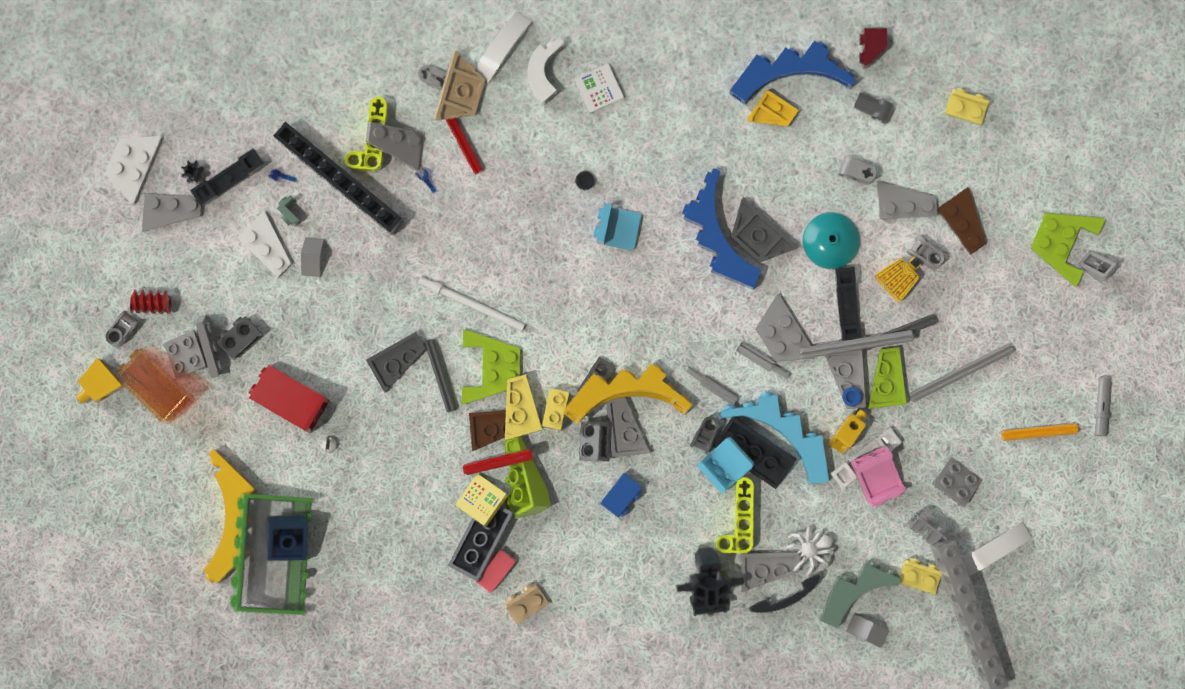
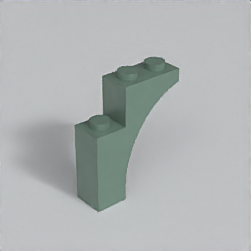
M869 562L862 565L855 584L852 583L853 579L842 575V578L837 577L819 621L839 628L849 607L863 594L879 587L899 586L901 579L897 577L898 573L888 569L884 572L879 570V565Z

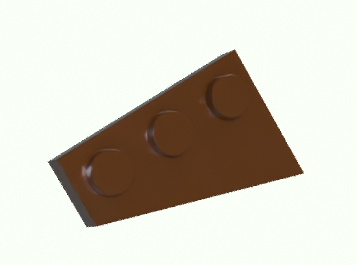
M969 187L937 208L969 255L986 245Z
M506 410L469 413L472 452L505 438Z

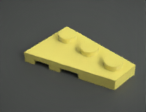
M526 374L507 380L505 441L542 430Z

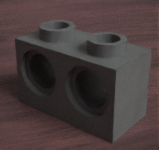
M246 316L243 318L239 317L229 331L225 330L219 335L217 343L231 359L236 360L263 334ZM244 326L250 327L248 335H242L241 333ZM235 339V347L228 348V340Z
M581 421L579 460L609 462L611 423Z

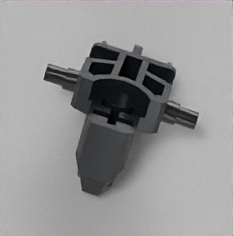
M706 544L699 545L695 553V566L698 573L690 575L689 582L676 585V592H691L692 596L689 597V601L693 609V616L702 614L713 616L714 613H726V606L730 605L728 594L731 593V587L744 585V578H730L727 571L721 570V564L714 549Z

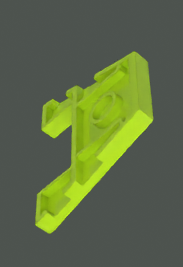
M1045 213L1030 249L1054 268L1073 287H1077L1084 271L1066 264L1067 257L1079 229L1081 228L1099 235L1105 219Z
M463 329V347H483L482 387H462V404H468L507 391V380L520 376V348Z

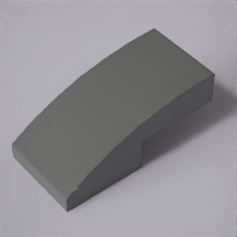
M599 356L577 391H580L593 373L607 381L615 366Z

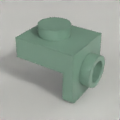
M291 195L288 198L286 196L282 198L278 203L277 209L283 214L281 219L288 226L291 223L296 226L300 221L288 209L295 201Z

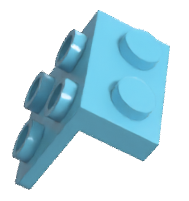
M604 203V207L599 208L597 218L601 219L600 226H596L594 231V237L597 238L596 243L633 250L635 248L641 215L636 212L612 208V204Z
M728 437L697 464V467L723 494L754 467V462L731 437Z

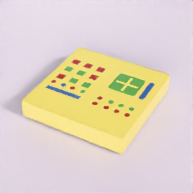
M477 474L456 503V506L486 527L508 495Z

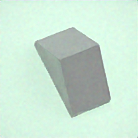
M305 238L301 251L302 276L321 277L324 239Z
M1091 250L1078 263V266L1099 283L1106 281L1118 266L1117 263Z
M854 614L846 632L882 648L889 630Z

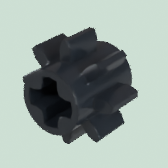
M188 160V165L185 167L181 166L184 170L181 177H188V184L192 180L199 184L198 179L200 177L205 178L201 174V171L205 170L203 166L198 167L199 162L197 160L194 164H191ZM192 168H194V169L196 170V171L194 172V174H195L194 176H192L191 174H189V173H191V169H192Z

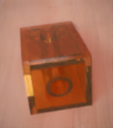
M137 349L130 355L128 363L126 365L122 364L116 370L117 374L114 377L160 422L169 424L194 396L144 349Z

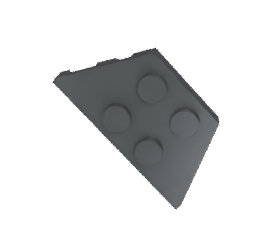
M744 197L741 199L731 239L753 259L761 263L795 250L798 247Z

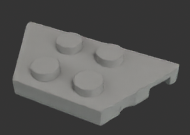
M776 295L755 330L775 362L801 360L800 348L810 347L811 345L780 295Z

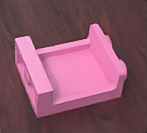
M882 446L851 461L866 500L872 507L881 506L885 501L891 498H898L907 491L892 460V453L886 446Z

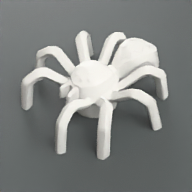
M809 526L806 528V542L800 534L792 533L788 536V539L798 537L802 545L793 543L783 549L784 551L792 547L801 549L798 553H801L800 557H803V559L795 566L794 572L807 559H810L811 567L806 576H810L815 567L813 558L825 564V568L829 567L828 562L817 556V554L829 553L832 556L834 553L830 549L818 551V549L831 547L833 539L829 536H823L815 544L824 531L818 532L813 540L810 541L811 527Z

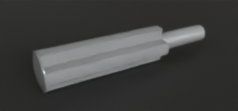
M744 342L738 345L736 352L768 371L772 369L785 378L789 377L790 374L774 365L775 361Z
M688 367L686 372L701 381L700 385L731 405L737 402L738 395L706 375L704 377Z

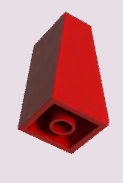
M270 365L267 368L263 367L258 376L260 380L257 385L254 383L249 391V394H251L249 399L311 434L330 400Z

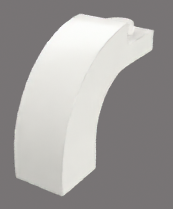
M560 37L557 40H551L546 45V50L539 45L529 60L528 81L530 89L542 106L557 94V90L545 76V67L549 60L565 47V43Z

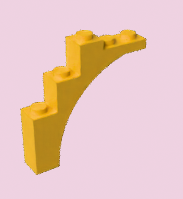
M651 363L638 380L631 371L624 370L623 368L609 385L603 377L596 376L593 373L567 405L563 413L578 425L587 414L598 406L623 397L640 396L669 403L683 415L687 413L693 404L690 403V400L685 395L677 393L671 384L664 383L663 380L666 377L664 370Z

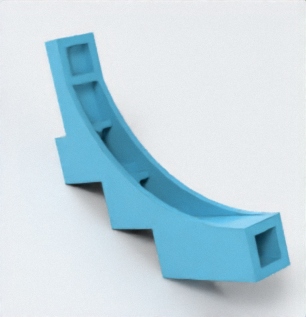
M772 392L762 393L761 397L757 398V406L754 405V402L745 403L742 408H735V405L724 406V410L720 411L721 419L732 418V416L745 417L772 427L783 435L798 453L806 471L808 485L829 482L822 436H817V433L805 434L806 438H803L800 415L795 416L794 412L785 413L783 418H780L777 395H772Z

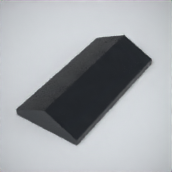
M732 416L712 445L716 448L726 438L731 437L754 462V467L749 471L774 489L779 486L797 460L735 416Z
M501 506L486 527L472 518L448 566L480 582L515 513Z

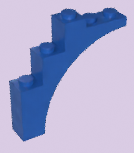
M814 40L802 58L799 57V53L794 49L785 47L773 65H771V61L763 55L760 57L756 54L730 89L729 94L745 105L764 86L778 79L793 75L821 76L837 81L849 89L853 86L856 79L849 70L845 69L844 71L838 67L839 64L835 60L827 59L826 57L830 52L828 47L823 42H816Z
M713 168L711 173L707 172L704 182L707 183L705 189H700L696 200H699V203L691 200L690 204H685L682 214L685 215L683 220L704 228L703 231L699 230L696 240L699 241L698 247L718 255L717 257L713 256L709 265L712 267L711 273L753 290L761 270L741 258L728 244L720 230L714 201L720 170Z

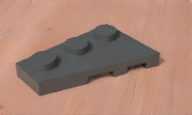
M417 332L410 334L366 359L384 393L424 351L425 346Z

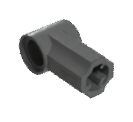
M860 92L853 108L870 115L874 120L878 119L881 123L887 124L894 105L888 101L877 100Z

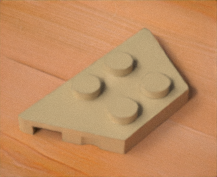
M457 50L453 51L433 118L435 121L474 116L477 110L485 79L480 73L475 71L469 62L467 63L460 56L461 53Z

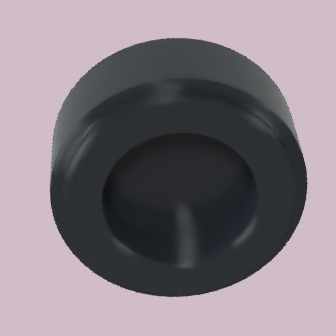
M588 171L580 172L575 179L576 186L583 191L590 190L594 185L593 175Z

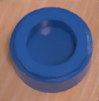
M850 387L843 392L842 399L847 406L855 407L860 404L862 394L857 388Z

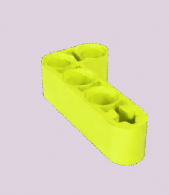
M374 97L369 105L368 123L379 121L383 125H387L388 105L384 98ZM378 103H381L383 106L379 110L380 116L377 115L378 111L375 107L378 106ZM366 142L365 152L351 151L346 155L345 162L353 171L378 172L383 166L384 152L377 148H372ZM358 157L359 163L351 165V158ZM377 159L378 164L375 167H370L369 161Z
M741 478L735 484V535H724L717 538L715 546L719 552L748 553L753 547L754 486L749 478ZM743 481H746V484L749 485V488L746 489V495L750 494V498H739V494H743V489L739 488ZM746 500L749 503L747 511L740 510V501ZM743 519L749 523V528L746 531L739 528V522ZM723 538L727 539L730 543L726 550L719 547V541ZM741 539H746L749 542V547L746 550H741L738 546Z

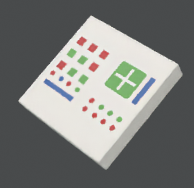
M609 64L574 78V82L589 114L624 99Z

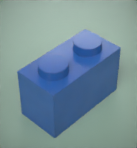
M623 473L600 504L617 518L620 515L624 517L630 510L629 503L632 500L636 502L642 494L640 491L642 487Z

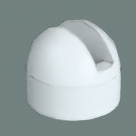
M326 437L322 440L321 447L325 452H333L337 447V442L332 437ZM327 440H331L329 449H326Z

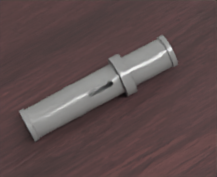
M1098 378L1094 435L1107 436V419L1110 418L1108 406L1111 379Z

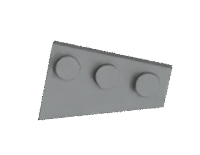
M145 194L142 232L201 217L202 206L199 205L194 196Z

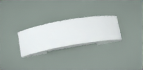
M517 11L495 37L475 68V71L480 73L488 83L499 70L500 65L516 42L532 23L531 20Z
M888 428L835 469L830 475L840 488L843 489L857 478L851 461L882 446H886L892 451L902 442L893 430Z
M1023 522L1018 523L980 548L962 557L968 576L989 566L1032 539Z

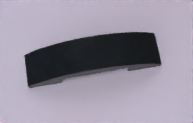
M252 148L240 156L238 161L208 181H203L190 191L199 205L203 206L250 177L264 165V162L255 149Z
M855 267L835 269L841 340L861 338V328L857 307Z
M817 574L800 582L804 590L771 606L767 600H764L748 609L750 612L767 613L789 607L809 594L821 577Z

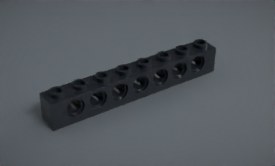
M286 121L273 135L280 144L391 236L403 224L404 220Z

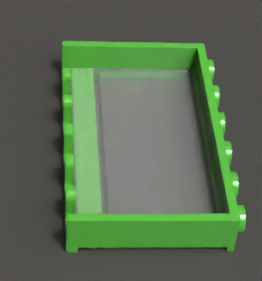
M241 494V498H238L237 509H240V516L236 518V529L239 530L238 537H235L234 540L237 556L233 558V568H236L235 576H232L231 580L234 595L230 597V607H233V611L306 615V611H303V600L306 599L307 595L306 591H304L305 580L308 579L306 560L268 561L266 521L267 516L306 515L309 530V522L312 521L310 502H314V498ZM308 533V541H310L311 534Z

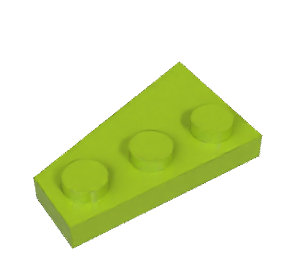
M900 348L880 349L868 409L906 405Z

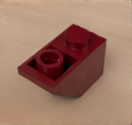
M864 28L862 34H859V45H862V52H859V64H862V69H867L886 50L887 28Z

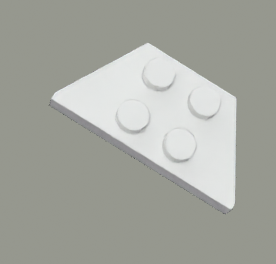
M161 136L119 139L105 172L110 181L133 205H135L162 140Z

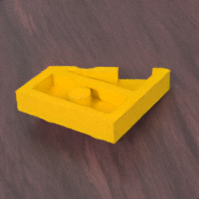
M766 90L747 118V121L788 127L799 110L769 90Z

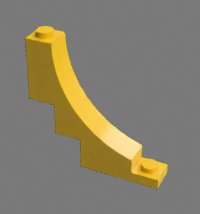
M213 449L208 455L211 457L209 461L216 468L221 467L214 476L223 495L225 525L218 549L203 571L206 573L204 576L211 583H220L234 569L233 558L237 556L234 540L235 537H238L239 530L236 529V518L240 516V509H237L238 498H241V494H254L257 489L217 450ZM249 514L247 527L254 521ZM247 544L245 549V557L252 551V549Z

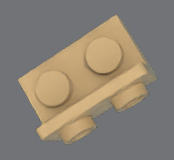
M530 583L522 589V594L519 596L513 594L506 599L507 604L504 607L508 610L516 625L549 604L537 584L533 586Z

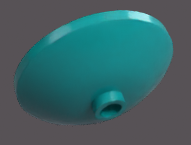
M834 212L820 214L813 218L804 230V251L807 257L819 267L825 269L841 268L850 263L859 250L860 236L857 227L848 217ZM834 236L836 238V241L831 242L829 240V237Z

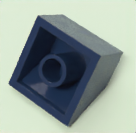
M306 515L267 516L266 543L268 561L307 560L308 522Z

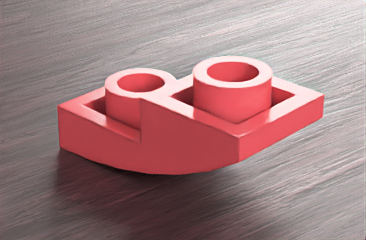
M500 549L489 562L480 582L477 583L491 593L516 562V559L503 549Z

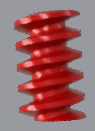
M134 289L130 298V312L133 313L135 310L136 313L140 314L143 310L145 314H148L149 311L152 314H156L158 310L159 314H163L165 311L167 314H170L172 298L168 296L167 290L164 291L163 295L160 294L159 290L156 291L155 295H153L152 290H149L148 295H145V291L142 289L140 295H138L137 290Z

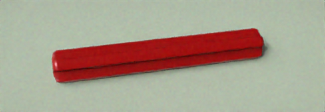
M446 119L475 175L481 173L483 167L457 119Z
M531 449L464 464L463 473L470 475L534 459V452Z

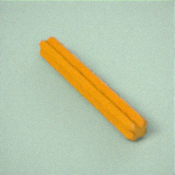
M1075 423L1004 430L1001 435L1003 441L1071 435L1078 433V425Z

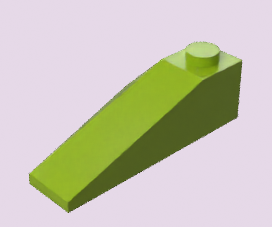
M521 437L505 441V455L527 450ZM533 460L509 465L508 477H505V483H510V495H508L505 502L507 509L515 513L512 520L538 514L550 508L551 503L547 488Z

